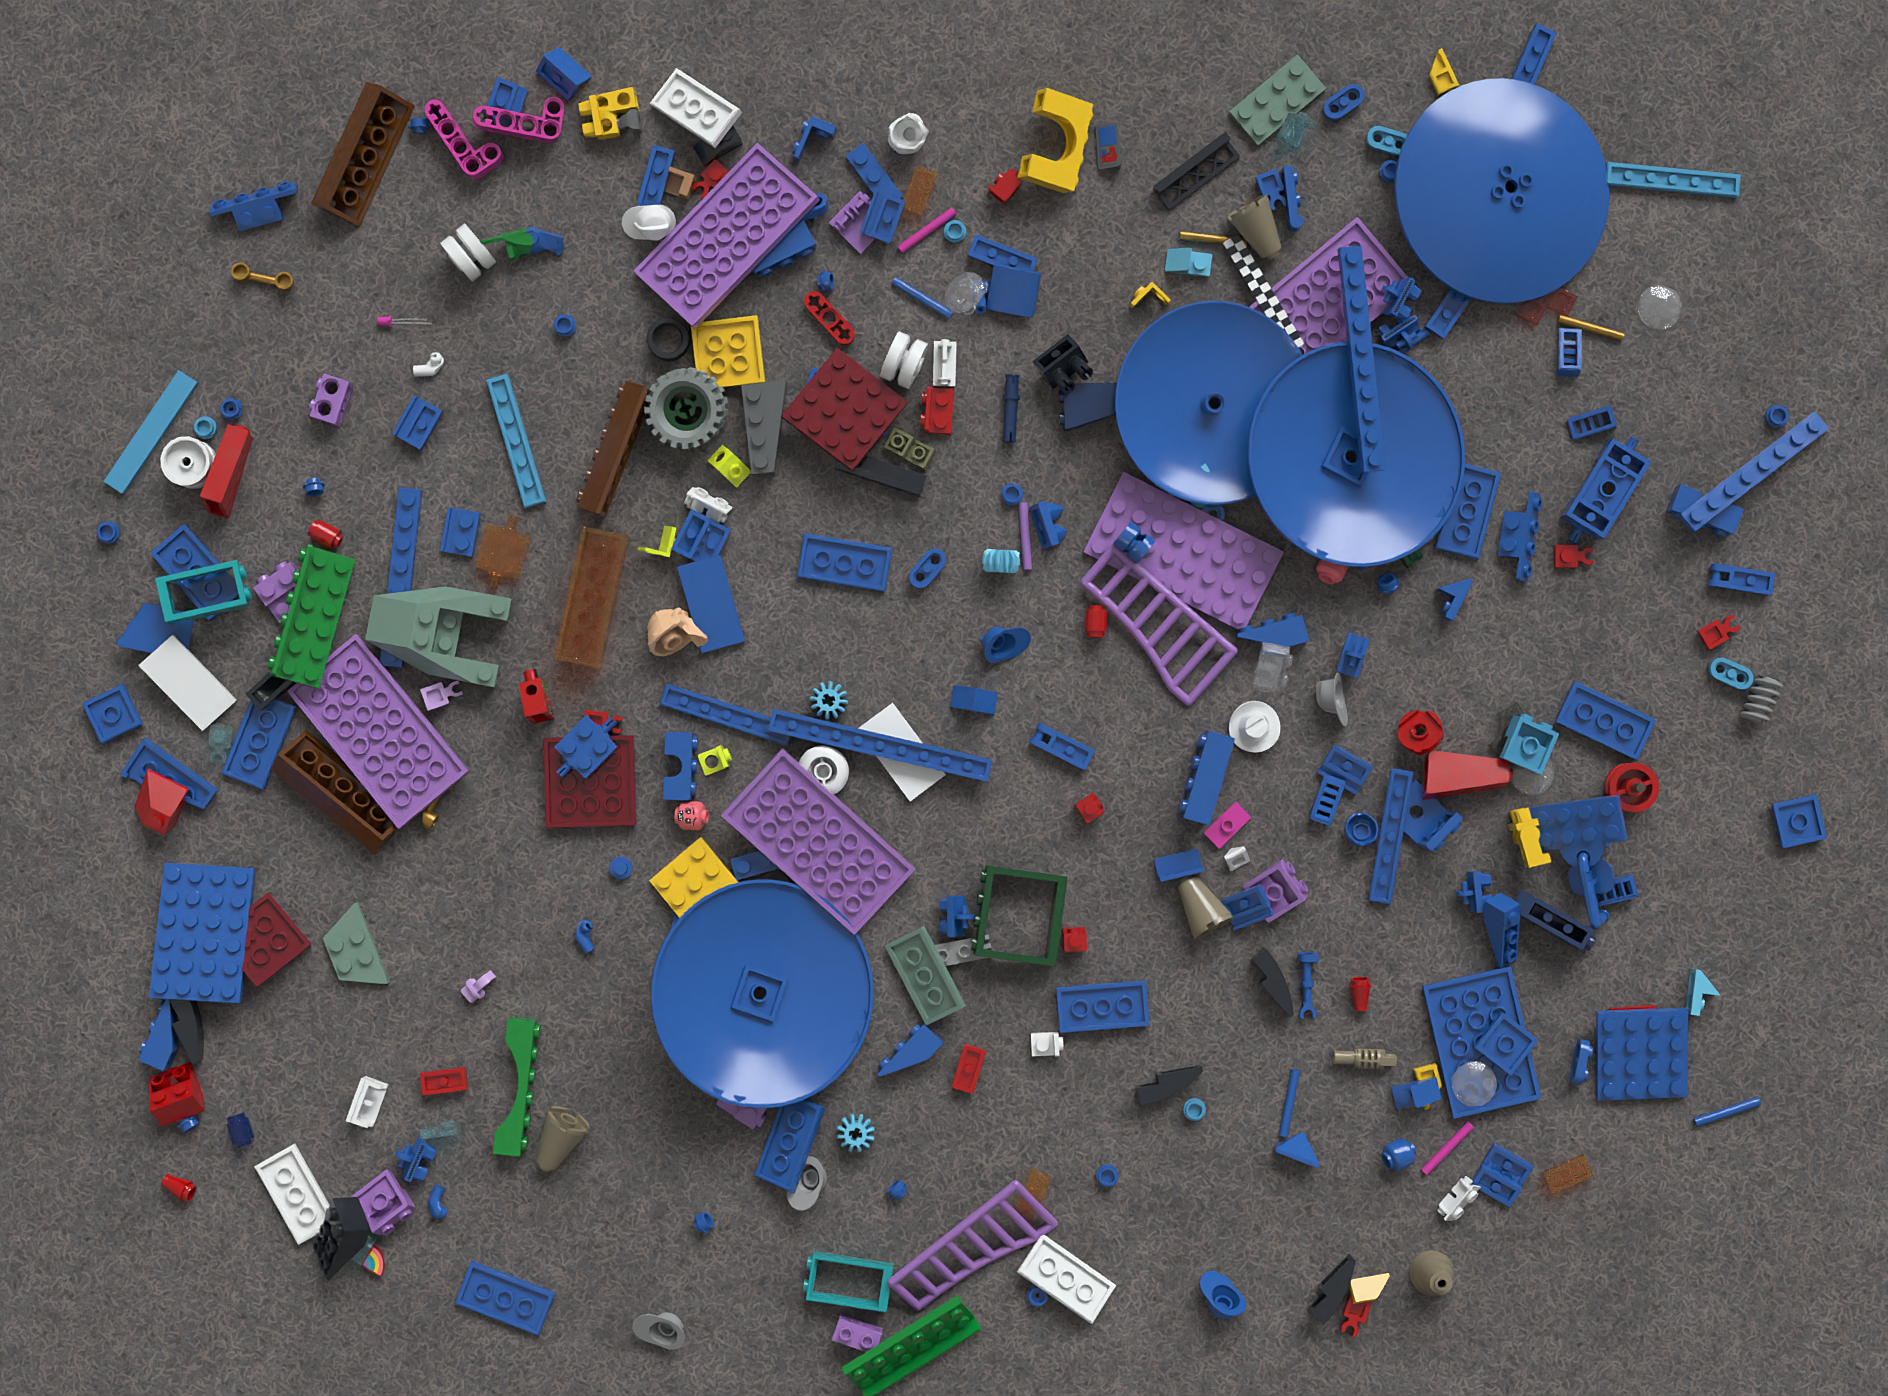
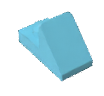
M1192 248L1168 249L1165 272L1209 277L1212 254L1193 252Z
M1690 968L1686 1008L1688 1009V1014L1700 1016V1011L1704 1009L1705 1003L1702 994L1719 996L1720 994L1701 970Z

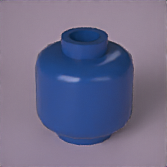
M1399 1138L1383 1147L1381 1158L1389 1170L1392 1169L1399 1172L1414 1164L1416 1149L1411 1142Z

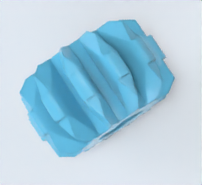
M987 549L982 557L983 570L986 572L1016 573L1020 565L1019 552L1015 550Z
M829 681L828 689H826L822 682L820 687L823 691L820 692L816 688L813 689V692L818 694V697L812 696L810 700L817 701L818 703L812 705L811 708L813 710L818 707L821 708L817 712L819 717L826 711L825 719L830 718V712L833 713L834 718H838L836 709L843 713L845 712V709L839 706L840 703L848 704V700H841L840 697L847 695L846 691L837 693L841 689L840 684L832 690V681ZM827 694L830 697L834 696L835 701H832L834 705L823 704V699H826L824 696Z
M852 1113L850 1114L851 1122L844 1117L842 1122L845 1126L838 1125L837 1127L839 1131L844 1132L839 1133L837 1139L845 1138L841 1146L845 1147L849 1143L850 1152L853 1151L854 1146H857V1151L861 1152V1144L869 1148L870 1144L867 1140H874V1136L868 1133L875 1131V1127H866L870 1124L871 1120L868 1118L863 1123V1114H860L858 1120H855V1115ZM855 1128H859V1133L862 1132V1135H858L857 1138L852 1137L853 1133H850V1130L854 1131Z

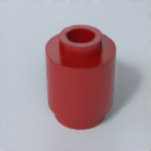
M315 520L307 533L312 541L329 550H332L334 547L338 548L343 540V536H341L342 531L323 520Z
M1090 605L1089 610H1085L1084 631L1087 632V637H1105V632H1107V610H1103V606Z

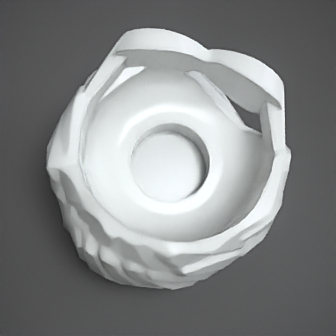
M908 113L891 123L889 126L888 142L890 147L896 152L912 154L919 151L923 146L929 131L918 115Z

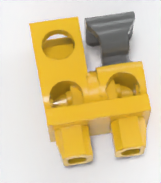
M633 87L591 95L589 100L578 104L582 117L591 115L593 117V122L582 124L583 134L586 138L597 137L599 140L616 138L620 136L621 130H628V127L636 130L638 134L643 133L637 94ZM626 113L618 119L617 114Z
M1529 808L1509 811L1512 823L1508 824L1509 831H1513L1514 843L1520 847L1515 853V862L1525 868L1550 863L1549 853L1542 854L1540 847V831L1536 827L1539 825L1538 819L1531 818Z

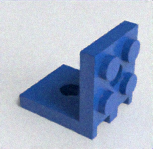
M1414 780L1411 785L1404 833L1422 850L1433 851L1435 849L1437 851L1446 842L1444 838L1449 833L1454 834L1461 827L1459 822L1463 818L1457 812L1447 811L1436 799L1423 800V787ZM1414 805H1418L1422 810L1421 816L1418 818H1413L1410 815V808Z

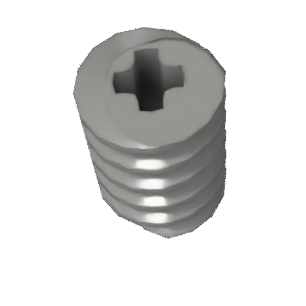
M1759 675L1761 678L1754 679V683L1758 687L1750 688V691L1755 695L1747 696V700L1751 703L1743 705L1748 712L1742 711L1740 716L1756 724L1764 725L1761 723L1762 720H1770L1765 715V712H1773L1768 705L1777 703L1772 696H1780V693L1775 688H1783L1784 685L1772 678Z

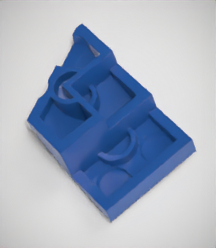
M144 603L138 610L136 617L130 621L128 628L122 636L116 640V645L153 653L168 638L174 635L189 650L193 620L168 625L165 622L161 605Z

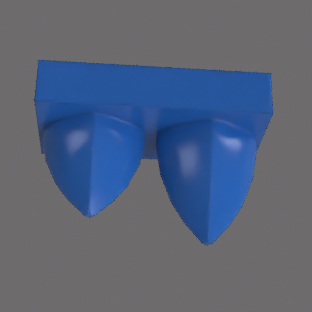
M1046 501L1029 507L1042 550L1059 544L1064 539L1067 530L1059 525H1053L1052 521L1062 514L1064 507L1054 503H1046Z

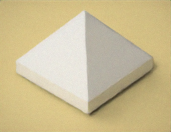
M1244 846L1231 848L1224 857L1230 871L1250 862Z

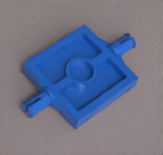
M586 715L555 746L565 760V763L556 772L563 778L571 769H575L585 779H588L619 748L608 734L617 722L610 717L600 726L595 724Z

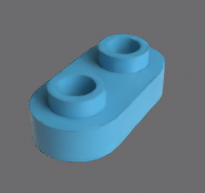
M1375 126L1367 133L1366 142L1373 150L1399 157L1401 149L1395 147V142H1400L1403 145L1407 134L1386 127ZM1376 135L1380 136L1381 142H1375L1373 137Z
M1715 658L1709 663V675L1717 681L1735 689H1746L1753 683L1752 672L1742 665L1726 658ZM1718 665H1721L1723 668L1721 673L1716 671ZM1738 674L1743 676L1742 682L1737 681L1736 677Z

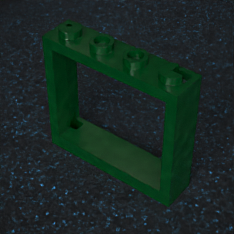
M985 865V870H981L979 880L980 883H983L982 892H978L976 905H980L979 914H975L973 927L977 928L976 937L972 936L971 950H974L973 955L1056 966L1068 877ZM994 873L1055 882L1045 958L983 949Z

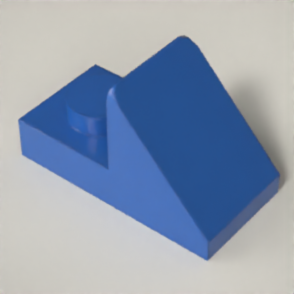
M1466 579L1436 589L1451 597V600L1447 599L1442 606L1441 611L1444 613L1441 618L1449 622L1454 620L1473 580Z
M1437 1077L1391 1087L1397 1109L1410 1106L1419 1108L1442 1099Z

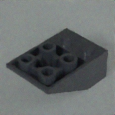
M358 1197L332 1198L329 1208L326 1209L323 1224L320 1225L317 1240L313 1243V1251L317 1254L320 1269L324 1272L326 1280H330L365 1246L371 1228Z

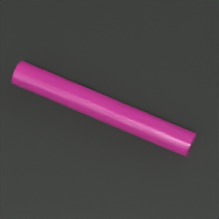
M951 207L897 247L903 254L957 215L954 209Z
M1467 1121L1421 1170L1428 1175L1474 1129V1126Z

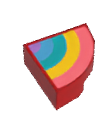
M374 1245L362 1266L381 1277L385 1269L382 1251Z

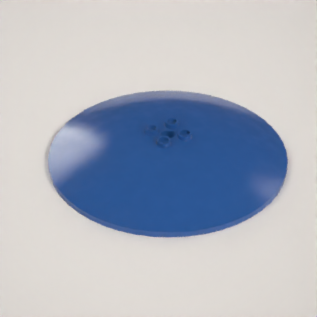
M1503 78L1479 80L1462 85L1446 93L1432 103L1415 121L1405 138L1397 160L1394 181L1395 206L1402 232L1411 250L1421 264L1437 280L1450 289L1475 300L1501 304L1519 303L1544 296L1558 289L1571 280L1592 256L1603 234L1608 215L1609 185L1606 184L1607 169L1601 149L1588 125L1572 107L1558 96L1542 87L1519 80ZM1507 181L1513 183L1515 188L1513 193L1506 191L1505 184Z
M1347 342L1321 346L1305 353L1284 367L1273 378L1258 401L1248 434L1247 460L1252 486L1259 504L1274 527L1288 541L1305 553L1325 562L1348 567H1368L1389 563L1405 557L1423 546L1440 530L1448 519L1460 494L1464 478L1465 446L1463 433L1454 406L1437 380L1416 361L1394 349L1373 343L1386 465L1385 471L1361 473ZM1347 451H1352L1355 454V461L1353 463L1346 460L1345 455ZM1408 484H1411V485H1412V487H1411L1410 489H1408V490H1406V491H1404V492H1401V491H1400L1401 489H1403L1404 487H1406Z
M750 880L727 885L704 896L689 907L679 917L664 939L655 961L651 980V1009L655 1029L665 1052L675 1067L687 1080L712 1097L727 1103L752 1108H772L799 1102L821 1091L837 1079L854 1059L864 1041L870 1024L874 1001L872 970L867 952L858 933L854 935L799 885L778 880ZM818 895L824 902H826L833 910H835L842 918H844L851 925L849 920L833 904H831L822 896ZM759 986L765 991L764 997L760 1000L756 999L753 994L754 989Z

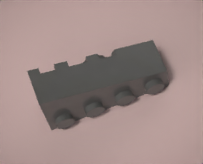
M786 380L741 385L751 474L753 477L776 474L783 420L781 415L784 412L788 384Z

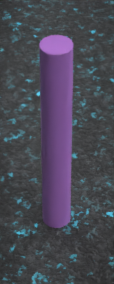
M1027 502L1018 503L1023 570H1032Z

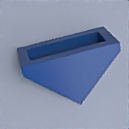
M1299 1133L1274 1145L1273 1149L1277 1153L1316 1168L1319 1167V1162L1304 1133Z

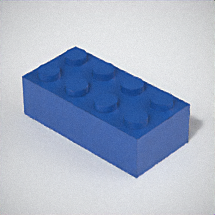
M1205 731L1204 734L1199 735L1196 747L1200 748L1198 756H1193L1190 768L1194 770L1192 776L1187 777L1184 786L1187 794L1185 799L1180 800L1177 810L1181 812L1180 817L1210 825L1235 738L1212 731Z

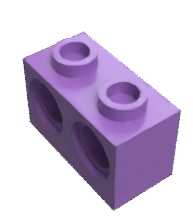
M323 374V377L319 378L316 384V391H318L316 398L312 399L309 406L310 417L340 427L354 384ZM332 384L338 385V390L335 394L329 393V387ZM325 405H330V413L323 416L322 408Z
M840 1313L832 1340L867 1352L879 1344L883 1328Z

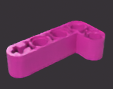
M557 97L548 98L544 103L541 117L489 106H479L474 110L472 123L477 129L544 143H553L558 139L561 132L564 104ZM554 104L558 107L559 112L551 114L547 106ZM481 113L485 114V122H480L479 117ZM493 115H495L496 119L494 125H491ZM506 117L510 120L511 125L503 127L500 125L499 119ZM529 122L533 125V130L526 132L522 129L521 124ZM547 126L553 127L556 134L548 136L545 134L544 128Z
M431 100L426 104V116L463 171L471 179H480L503 163L504 154L497 144L487 143L475 151L441 101ZM436 108L439 110V113L444 118L441 121L434 113V110ZM449 126H453V133L450 135H445V129ZM460 145H466V151L458 154L457 148ZM491 151H497V157L493 160H489L488 153ZM473 163H478V170L475 172H470V165Z

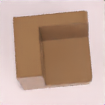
M669 167L668 172L670 175L665 192L689 200L693 191L692 187L696 182L695 175Z

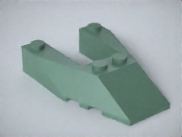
M446 586L374 595L365 640L428 675L496 687L500 665L455 657L464 613L508 621L512 599Z

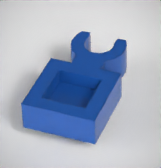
M1277 168L1256 176L1255 181L1260 194L1263 196L1266 194L1269 197L1272 212L1275 211V201H1279L1282 208L1286 207L1285 198L1279 194L1284 191V187Z

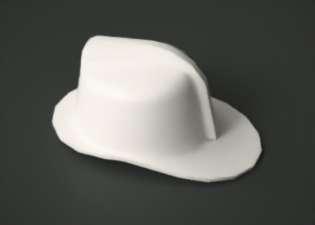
M664 205L632 207L622 217V227L626 234L633 239L660 240L668 236L676 224L674 213Z

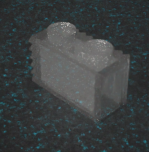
M1262 642L1253 677L1254 690L1271 692L1278 695L1281 687L1285 688L1288 678L1285 671L1286 668H1291L1293 660L1289 647Z

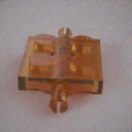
M509 514L506 527L487 524L475 567L484 569L492 574L488 587L492 588L493 586V589L496 590L500 577H511L519 580L531 540L530 536L520 534L515 530L519 517Z

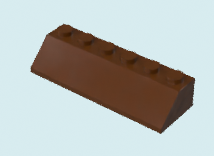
M366 82L311 204L360 227L415 105L381 85Z
M628 381L625 382L624 386H620L617 392L618 403L616 407L613 406L609 413L610 424L608 428L604 427L600 438L603 442L600 449L596 448L592 458L595 461L593 468L588 469L584 481L587 482L584 490H580L577 496L578 508L606 518L646 414L644 413V407L648 406V402L645 399L646 395L651 393L648 387Z
M305 730L277 755L271 770L373 854H376L398 830L345 762L308 731Z

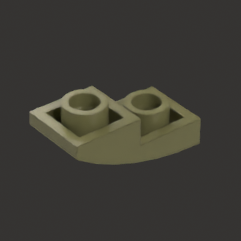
M895 427L884 446L887 450L924 470L927 469L936 453L934 448Z

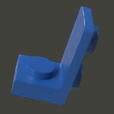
M811 116L810 120L805 121L803 124L801 141H796L792 151V154H795L794 160L798 163L800 162L813 131H816L815 135L827 140L828 137L834 139L837 132L836 126Z

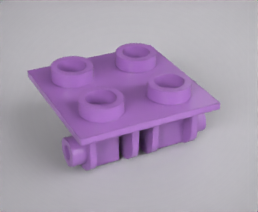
M861 191L829 222L860 254L875 240V238L860 233L871 203V199Z

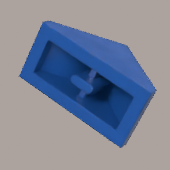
M954 685L950 707L995 714L998 692Z

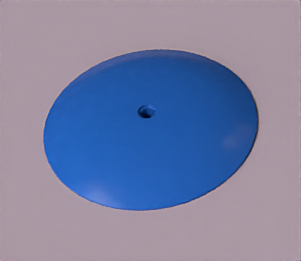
M1202 301L1181 306L1164 314L1151 323L1135 340L1126 354L1117 379L1115 391L1116 420L1123 444L1131 459L1140 471L1155 485L1169 494L1190 502L1220 505L1235 503L1256 496L1249 475L1247 460L1248 434L1252 416L1258 401L1273 378L1284 367L1302 356L1300 349L1287 332L1275 321L1253 308L1238 303ZM1210 398H1214L1217 401L1215 410L1211 409L1208 405ZM1206 464L1210 472L1204 471L1201 466Z

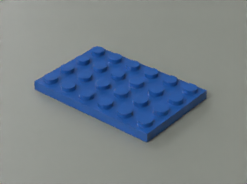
M164 863L149 998L242 1004L245 976L242 968L250 906L253 903L255 868Z
M1511 966L1422 985L1452 1118L1541 1099L1531 1051L1514 1073L1509 1075L1474 1048L1475 1044L1501 1011L1525 1029Z

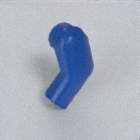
M589 920L580 921L575 933V939L585 954L594 949L593 944L589 940L593 928L592 922Z
M437 1184L434 1185L430 1194L428 1206L431 1216L436 1219H443L447 1215V1209L441 1205L440 1200L445 1188Z

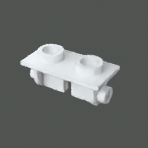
M948 339L934 341L933 386L955 387L956 342H950Z
M698 487L690 489L684 501L687 508L693 509L702 514L704 508H707L708 511L705 516L717 523H725L728 517L727 514L733 508L728 505L726 500L714 498L708 495L706 490Z
M1469 1177L1461 1178L1452 1188V1191L1457 1195L1456 1198L1448 1193L1439 1203L1437 1211L1445 1216L1444 1220H1457L1464 1213L1463 1208L1466 1204L1472 1203L1477 1198V1191L1481 1187L1471 1185L1473 1181Z

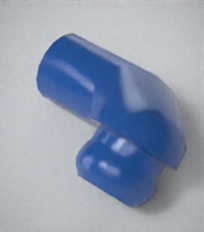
M988 281L979 282L976 285L975 312L978 314L986 312V293H989L990 283Z

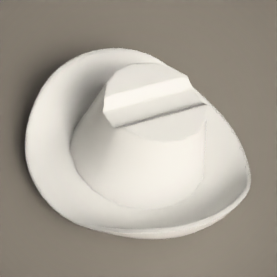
M1249 701L1240 705L1232 714L1229 722V733L1231 737L1235 738L1234 743L1239 748L1248 752H1262L1276 743L1280 734V721L1273 708L1266 703Z
M813 747L805 752L799 761V764L833 794L838 793L848 780L849 766L847 760L840 751L833 747Z

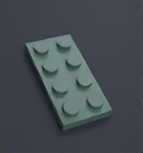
M1297 54L1230 110L1229 114L1258 147L1324 92L1326 87Z
M925 926L885 945L925 1025L966 1006Z

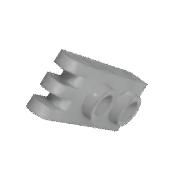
M986 934L985 940L990 939L989 934ZM971 938L935 945L945 966L989 958L973 955L974 950H971ZM991 943L984 944L983 949L991 948Z

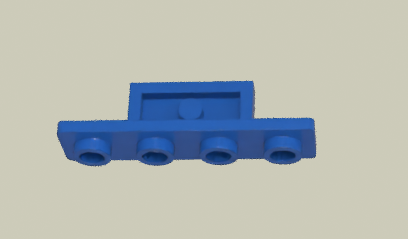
M286 181L278 184L276 188L268 189V187L258 189L251 195L242 193L229 201L220 199L212 203L209 214L214 216L232 211L239 231L283 220V214L276 198L296 193L298 185L296 182L290 183Z
M1529 491L1526 513L1504 511L1498 556L1519 558L1516 580L1527 583L1528 577L1532 573L1531 555L1535 553L1534 536L1539 528L1537 516L1538 511L1542 508L1540 494L1534 491Z

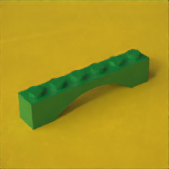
M509 1017L507 1020L505 1042L512 1051L516 1061L518 1091L510 1114L495 1131L493 1154L520 1157L523 1151H527L528 1137H525L526 1128L529 1129L531 1123V1115H527L528 1106H532L533 1092H530L531 1083L534 1084L536 1070H532L533 1061H537L538 1048L535 1047V1040L539 1039L541 1025H537L538 1019Z

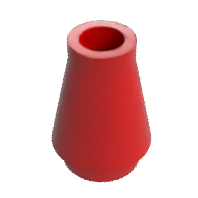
M1368 977L1351 978V983H1349V988L1354 1003V1010L1366 1011L1368 1010L1371 983H1369Z
M166 1174L161 1181V1186L166 1188L181 1202H189L197 1190V1186L194 1185L193 1181Z

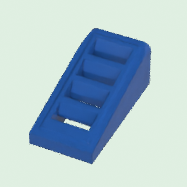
M1559 328L1556 375L1578 377L1582 371V329ZM1564 337H1575L1576 341H1566ZM1564 346H1572L1575 349H1564ZM1564 355L1575 356V359L1564 358Z
M1611 405L1567 419L1573 440L1617 427ZM1602 412L1606 413L1608 425H1604ZM1593 415H1597L1600 424L1599 428L1595 427ZM1588 417L1591 426L1590 431H1587L1583 418ZM1579 420L1583 433L1578 434L1574 421Z
M1324 774L1309 813L1310 819L1331 826L1346 781ZM1329 783L1334 786H1337L1338 789L1334 790L1326 787V784ZM1326 792L1335 795V797L1333 799L1324 796L1323 793ZM1320 801H1324L1332 805L1331 807H1327L1325 805L1320 804ZM1317 810L1327 812L1328 815L1325 816L1317 813Z
M1633 875L1615 878V884L1618 886L1620 895L1616 896L1614 887L1609 891L1611 898L1607 899L1606 893H1600L1602 900L1598 901L1597 899L1598 906L1639 897ZM1623 882L1627 883V887L1629 890V893L1627 894L1625 892Z

